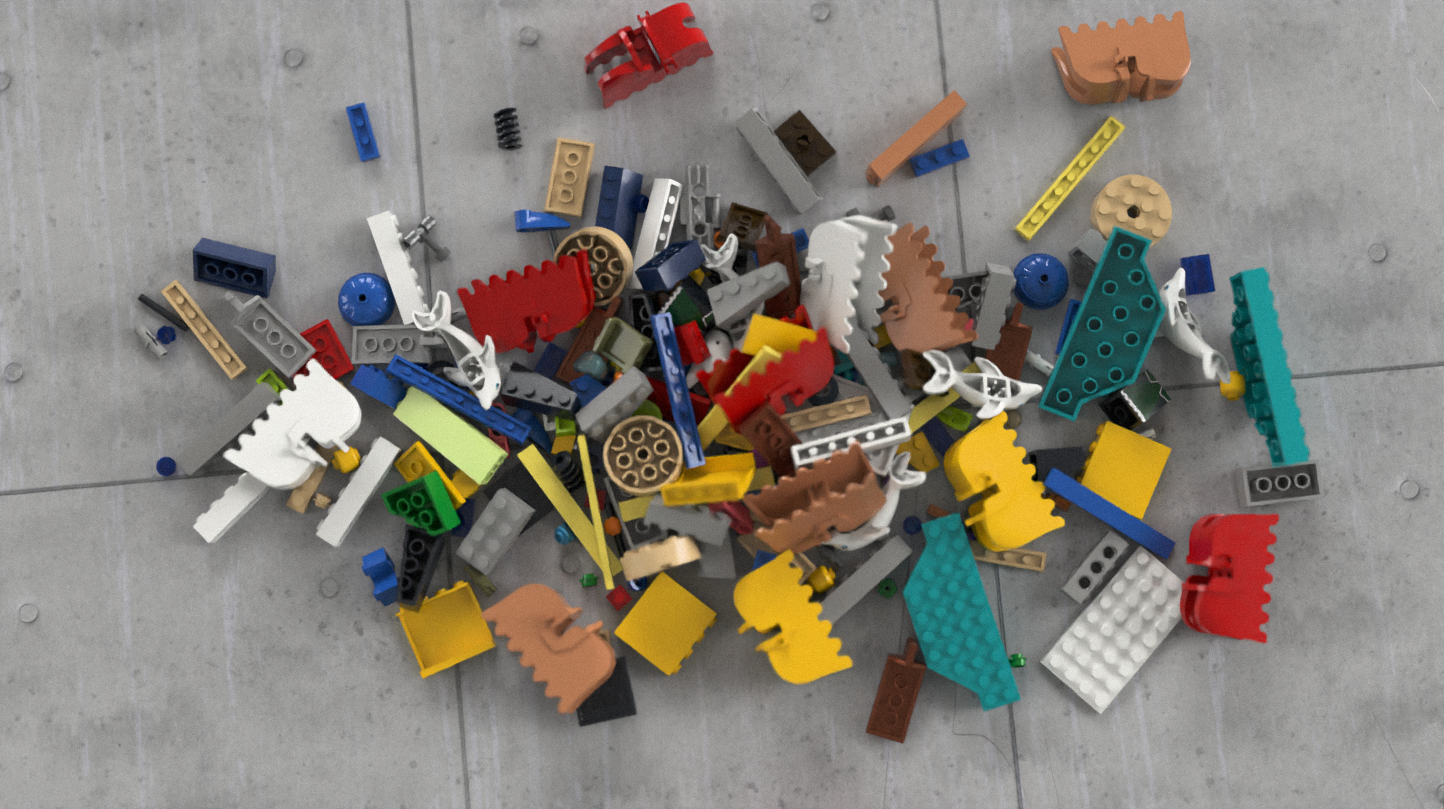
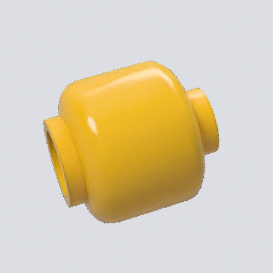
M1230 371V384L1223 383L1220 379V394L1229 401L1239 400V397L1245 395L1246 382L1245 377L1239 372Z
M348 446L350 449L347 452L341 449L334 452V459L331 460L335 470L339 469L341 473L346 474L358 469L361 457L357 448L353 449L351 446Z
M821 565L808 576L806 581L814 593L823 594L835 586L834 579L836 574L831 567L828 569L826 566Z

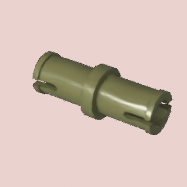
M470 563L468 565L472 570L467 565L463 568L475 581L474 584L478 585L488 597L498 590L486 575Z

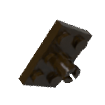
M800 109L774 130L807 177L836 154V150Z
M732 202L718 241L725 243L728 236L732 233L738 239V249L755 252V241L760 239L765 225L764 216L768 215V213Z
M908 348L901 350V362L905 371L901 376L903 385L908 389L912 388L925 392L923 389L924 385L933 379L936 370L923 357V353L920 354L918 351ZM946 390L942 393L933 395L944 397L949 395L948 390Z

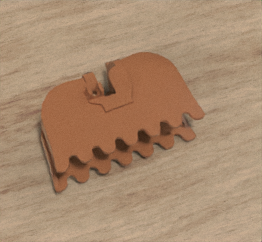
M1182 11L1175 12L1171 21L1166 20L1162 14L1155 15L1153 23H1148L1144 17L1139 16L1135 19L1133 26H1130L1125 19H1118L1115 28H1111L1107 22L1101 21L1097 24L1096 30H1091L1089 25L1083 23L1078 26V32L1073 33L1068 26H1060L1058 31L1063 49L1060 47L1051 49L1065 90L1076 101L1088 105L1106 102L1122 103L1127 99L1128 94L1132 98H1139L1140 102L1168 98L1180 89L1183 78L1187 75L1191 64Z
M911 222L897 230L895 234L887 237V240L893 246L891 253L884 254V258L890 264V269L887 272L881 273L882 278L887 282V287L885 290H879V295L883 298L884 302L891 300L893 303L899 304L892 306L889 310L879 315L881 322L886 326L892 343L900 351L908 348L922 354L930 350L942 352L977 340L978 334L976 331H967L964 328L965 324L969 321V315L956 311L957 307L961 304V298L958 295L950 296L948 293L953 287V280L941 278V273L946 267L945 263L940 260H933V256L938 251L937 246L933 243H925V239L930 234L928 226L925 225L914 233V226Z
M859 441L851 443L847 452L841 450L833 452L831 454L832 458L828 461L824 459L816 460L813 463L814 467L812 469H798L794 478L781 477L778 480V485L775 487L770 485L763 486L760 489L761 493L759 495L747 494L743 496L742 501L770 529L761 528L754 532L755 536L767 543L777 553L782 554L790 549L793 554H797L816 545L820 546L823 541L826 543L832 540L829 529L832 525H835L840 532L851 531L875 516L887 500L877 484L876 475L862 451Z
M532 583L521 586L502 601L482 612L481 617L485 621L492 620L494 623H498L495 627V633L498 636L505 635V637L510 638L507 643L508 650L523 653L520 658V664L523 667L530 666L536 668L532 675L533 680L548 683L545 689L546 696L561 698L558 704L559 712L561 714L566 712L572 714L585 699L612 675L616 663L615 653L609 643L598 635L601 627L604 625L600 620L585 629L573 626L562 634L581 616L583 609L581 607L571 608L567 600L553 588Z

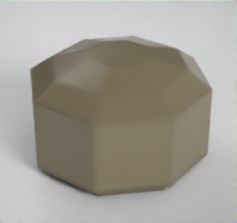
M1008 410L1006 412L1007 421L1004 425L1007 428H1017L1022 423V415L1017 410Z

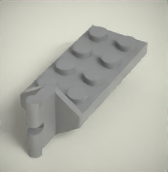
M230 292L225 294V299L238 309L231 324L288 378H291L317 351L259 295L245 303L243 299Z
M416 325L353 326L351 364H390L395 354L413 364H430L435 350H450L444 339L438 336L434 337L433 332L422 331Z

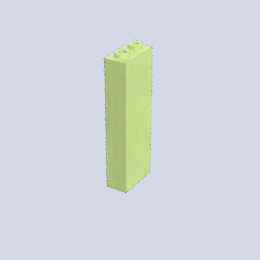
M410 386L403 401L398 402L397 409L393 415L479 485H486L508 453L453 408Z

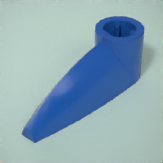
M530 210L514 212L516 232L519 233L570 228L569 222L551 214L532 212Z
M518 408L512 417L532 427L528 437L551 455L552 444L542 424L529 410Z

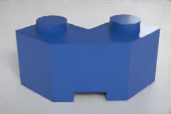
M384 547L363 556L364 565L361 567L365 576H370L374 583L375 590L373 594L375 599L381 601L384 607L396 602L399 577H397L393 569L394 563Z

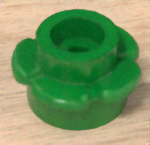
M594 573L582 575L583 579L579 580L582 583V588L598 585V577H594Z
M891 579L882 580L878 585L879 594L885 598H891L897 592V586Z
M1012 654L1011 658L1008 659L1011 668L1026 666L1025 660L1027 658L1023 657L1022 654Z

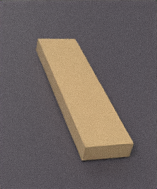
M976 540L969 541L974 559L977 561L1044 572L1047 553L1021 548L1009 549L1004 552H992L984 548Z

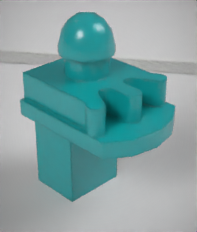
M837 349L836 351L842 364L834 366L833 373L836 376L844 374V378L851 381L854 377L851 372L854 370L853 364L845 353Z

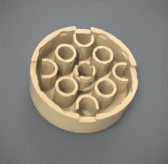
M1124 175L1108 183L1095 197L1091 207V225H1093L1094 230L1102 234V238L1107 241L1114 225L1151 239V247L1160 241L1169 229L1172 219L1171 202L1165 190L1154 180L1141 175ZM1127 211L1133 213L1134 219L1128 216Z
M586 227L569 235L560 243L555 252L553 262L559 265V258L562 255L573 256L577 260V252L586 249L596 295L594 306H602L611 302L614 297L621 295L628 287L633 275V259L628 246L616 233L602 227ZM591 264H594L595 270L591 268Z
M640 415L622 421L611 431L605 443L604 463L612 481L628 494L638 497L656 495L658 492H661L660 487L662 485L673 484L682 471L683 451L677 433L668 423L653 416ZM648 452L649 455L646 460H641L638 458L640 453Z
M679 535L623 554L624 557L620 559L626 580L630 581L701 558V553L695 535Z

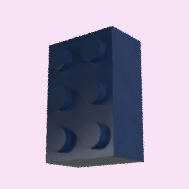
M697 239L673 242L634 272L644 291H669L675 287L678 281L686 279L691 271L699 269L701 267L700 264L706 258Z

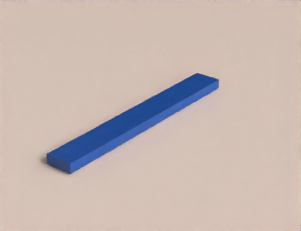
M669 312L650 316L674 421L682 446L685 468L689 469L706 465L671 314Z
M396 354L386 368V373L522 446L532 430V427L493 406L485 410L481 406L479 399Z
M1056 468L1051 469L1043 483L1047 488L1163 559L1167 560L1176 544L1171 539Z

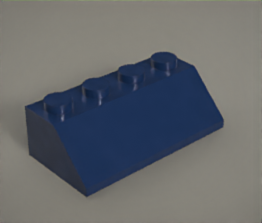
M605 165L595 227H602L613 231L623 239L629 249H632L643 175L625 168Z
M202 237L193 249L194 281L254 296L259 295L267 299L276 272V256Z

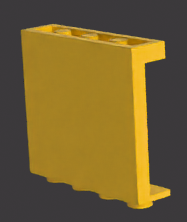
M1104 421L1096 429V434H1098L1096 440L1091 442L1088 448L1090 454L1087 462H1084L1085 466L1081 467L1082 473L1080 477H1076L1075 481L1138 520H1142L1172 448L1110 421Z
M753 452L704 457L706 465L689 469L685 468L683 461L682 471L674 483L664 484L660 487L664 506L742 499L757 471Z
M661 571L615 630L614 634L668 676L671 673L675 675L682 666L680 661L684 657L688 659L694 651L691 647L695 642L699 644L706 635L703 631L707 626L711 628L717 621L715 617L717 613L665 572Z
M464 580L453 584L454 588L448 591L446 588L435 592L436 596L430 599L428 596H425L419 613L399 608L400 612L395 614L396 617L399 616L419 663L422 679L497 646L487 621L481 617L482 609L470 582L464 583Z

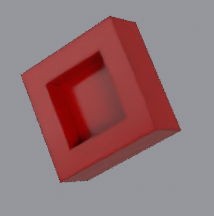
M596 489L600 510H604L607 491ZM587 492L584 507L591 508Z
M621 584L606 596L617 611L621 610L633 599Z

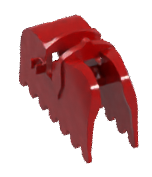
M682 2L668 6L651 16L648 10L645 11L646 16L640 18V15H637L640 23L639 28L633 30L631 26H626L617 30L615 34L605 39L584 57V71L586 74L594 71L598 65L610 63L616 56L621 57L629 53L632 59L611 69L598 81L604 109L611 107L617 100L627 99L635 91L640 92L646 89L651 83L662 81L666 75L676 74L682 67L691 66L702 57L707 58L714 54L702 29L697 27L687 28L683 25V22L688 23L695 20V15L688 3ZM649 39L660 58V64L647 41Z
M582 249L576 254L577 260L573 256L562 255L559 258V265L550 260H544L541 263V271L533 265H527L524 267L523 276L514 269H511L506 273V281L497 274H493L489 277L488 286L480 279L472 280L471 284L475 290L474 294H471L465 287L458 288V296L464 306L478 342L484 347L486 335L492 338L495 353L508 352L517 347L532 353L537 341V332L542 341L550 342L553 341L556 334L571 330L587 318L594 308L596 297L587 250Z
M804 305L799 306L795 310V317L793 319L784 316L779 320L813 330ZM821 327L816 332V339L813 342L803 339L799 343V350L796 353L792 350H786L782 355V362L769 361L765 366L766 371L764 374H759L756 371L752 372L748 377L749 382L747 385H743L740 382L734 385L733 383L756 356L744 353L737 348L730 351L727 362L717 359L713 362V370L708 373L705 370H700L695 375L704 386L714 406L718 403L730 427L734 432L742 434L738 427L765 401L769 402L777 413L782 416L786 410V406L781 398L783 395L795 407H798L804 403L803 400L823 389L833 375L834 360L829 346L827 330L825 327ZM732 386V394L726 396L725 393Z
M1209 514L1201 517L1193 525L1189 537V555L1186 556V564L1208 567L1207 576L1190 575L1186 583H1181L1180 612L1187 627L1200 633L1227 636L1239 640L1248 639L1266 644L1267 634L1260 630V625L1269 621V615L1262 611L1261 607L1263 604H1268L1271 601V595L1265 592L1263 587L1273 581L1272 574L1267 572L1265 567L1273 564L1275 561V556L1268 552L1267 547L1274 545L1277 541L1276 535L1269 531V527L1278 523V514Z

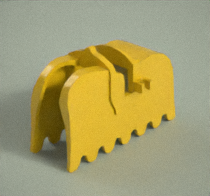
M1004 411L991 419H985L969 433L952 443L945 452L943 462L945 474L956 491L957 501L964 500L978 492L981 493L983 499L973 503L968 508L969 517L964 522L966 526H971L977 541L984 548L992 552H1004L1020 547L1051 530L1065 525L1062 517H1052L1050 515V511L1054 508L1053 500L1041 498V493L1045 490L1043 482H1033L1031 480L1032 475L1036 471L1034 465L1022 463V459L1026 456V450L1021 446H1013L1012 443L1017 437L1016 432L1012 429L1005 430L1003 428V424L1007 421V415Z
M788 549L774 560L747 574L736 585L733 597L734 604L746 621L737 631L740 635L756 629L759 633L766 634L780 626L783 632L757 646L755 651L768 654L776 672L785 681L795 685L808 684L832 673L850 668L852 661L848 656L840 657L837 655L841 648V641L838 638L829 639L827 637L831 632L832 625L828 620L819 621L817 619V616L822 611V606L817 602H808L813 596V590L809 585L800 586L798 584V581L803 576V571L798 567H789V563L793 560L794 555Z

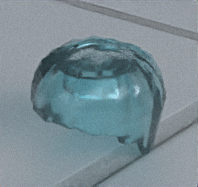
M593 351L582 353L573 364L576 372L589 374L599 381L604 380L606 377L607 365L602 356Z

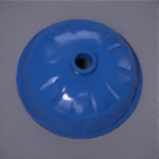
M1037 253L1029 255L1022 259L1014 269L1013 275L1016 278V285L1013 291L1018 300L1029 308L1036 310L1052 308L1063 300L1068 291L1069 277L1066 268L1057 258L1049 254ZM1042 275L1047 277L1046 282L1041 280Z
M360 273L348 279L342 286L338 296V307L343 318L352 326L383 325L391 317L396 300L390 283L386 279L374 273ZM362 295L366 296L365 301H360Z

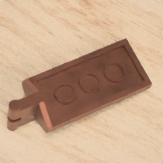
M765 215L764 221L767 235L755 241L758 267L762 268L778 262L786 267L790 281L788 287L771 299L768 298L764 301L766 317L774 319L795 314V310L800 306L801 281L794 235L792 233L781 234L780 225L771 216Z
M614 297L607 311L594 306L556 374L558 378L567 383L585 374L596 381L599 379L609 358L601 353L592 351L595 346L594 342L600 336L605 321L609 318H617L616 316L624 304L623 298Z
M1021 303L1015 305L1011 320H1005L1004 326L1000 327L999 333L1001 337L999 344L995 345L994 350L987 349L985 359L995 364L1004 376L1018 381L1033 331V327L1019 323L1023 309Z
M765 401L738 429L780 478L784 476L794 478L796 476V469L791 456V447L801 445L803 442L772 405Z
M912 637L907 638L903 655L888 653L865 730L866 733L899 743H904L927 666L925 663L914 659L918 647Z

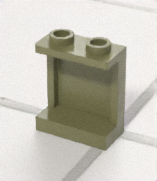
M609 318L603 324V330L600 336L596 338L592 351L601 353L623 368L621 372L625 374L632 367L640 369L653 341L620 318Z

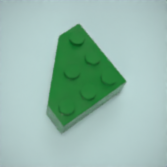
M437 470L381 494L389 513L405 518L406 522L417 528L422 527L426 529L427 533L432 536L446 532L461 524Z

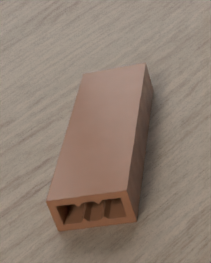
M955 90L868 165L865 174L870 184H875L879 187L962 114L967 103Z

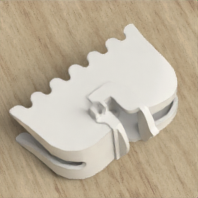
M862 215L821 223L813 229L809 241L808 257H806L805 267L810 269L809 273L811 274L801 283L800 306L804 305L806 307L813 330L818 331L821 327H825L829 343L845 354L849 352L850 346L844 339V335L852 333V326L847 322V317L855 315L860 323L858 325L860 330L866 331L871 343H878L879 338L873 330V326L881 324V317L876 313V308L884 306V300L879 295V290H885L887 287V282L882 278L881 273L887 272L890 269V264L884 258V254L892 252L893 246L887 240V236L893 235L896 232L895 224L878 221Z
M311 359L307 364V368L310 371L308 377L303 375L295 376L296 391L288 389L281 391L280 398L283 400V405L271 404L267 407L270 419L268 421L261 419L254 421L253 428L256 434L254 436L247 434L240 436L239 442L242 445V450L229 449L224 454L226 459L251 473L271 488L279 490L295 489L310 477L316 467L319 468L321 465L326 466L328 464L306 445L311 438L326 449H331L336 445L344 452H347L350 448L344 442L360 426L362 413L355 397L332 378L314 359Z

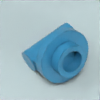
M566 522L554 531L556 541L563 545H567L577 538Z

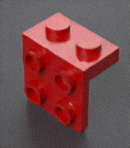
M696 320L674 328L683 366L694 362L695 365L701 364L711 356Z

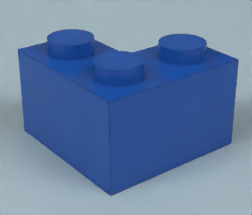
M361 364L350 383L394 409H397L399 401H403L408 390L403 387V382L396 378H393V380L388 379L389 374L371 364L369 367Z

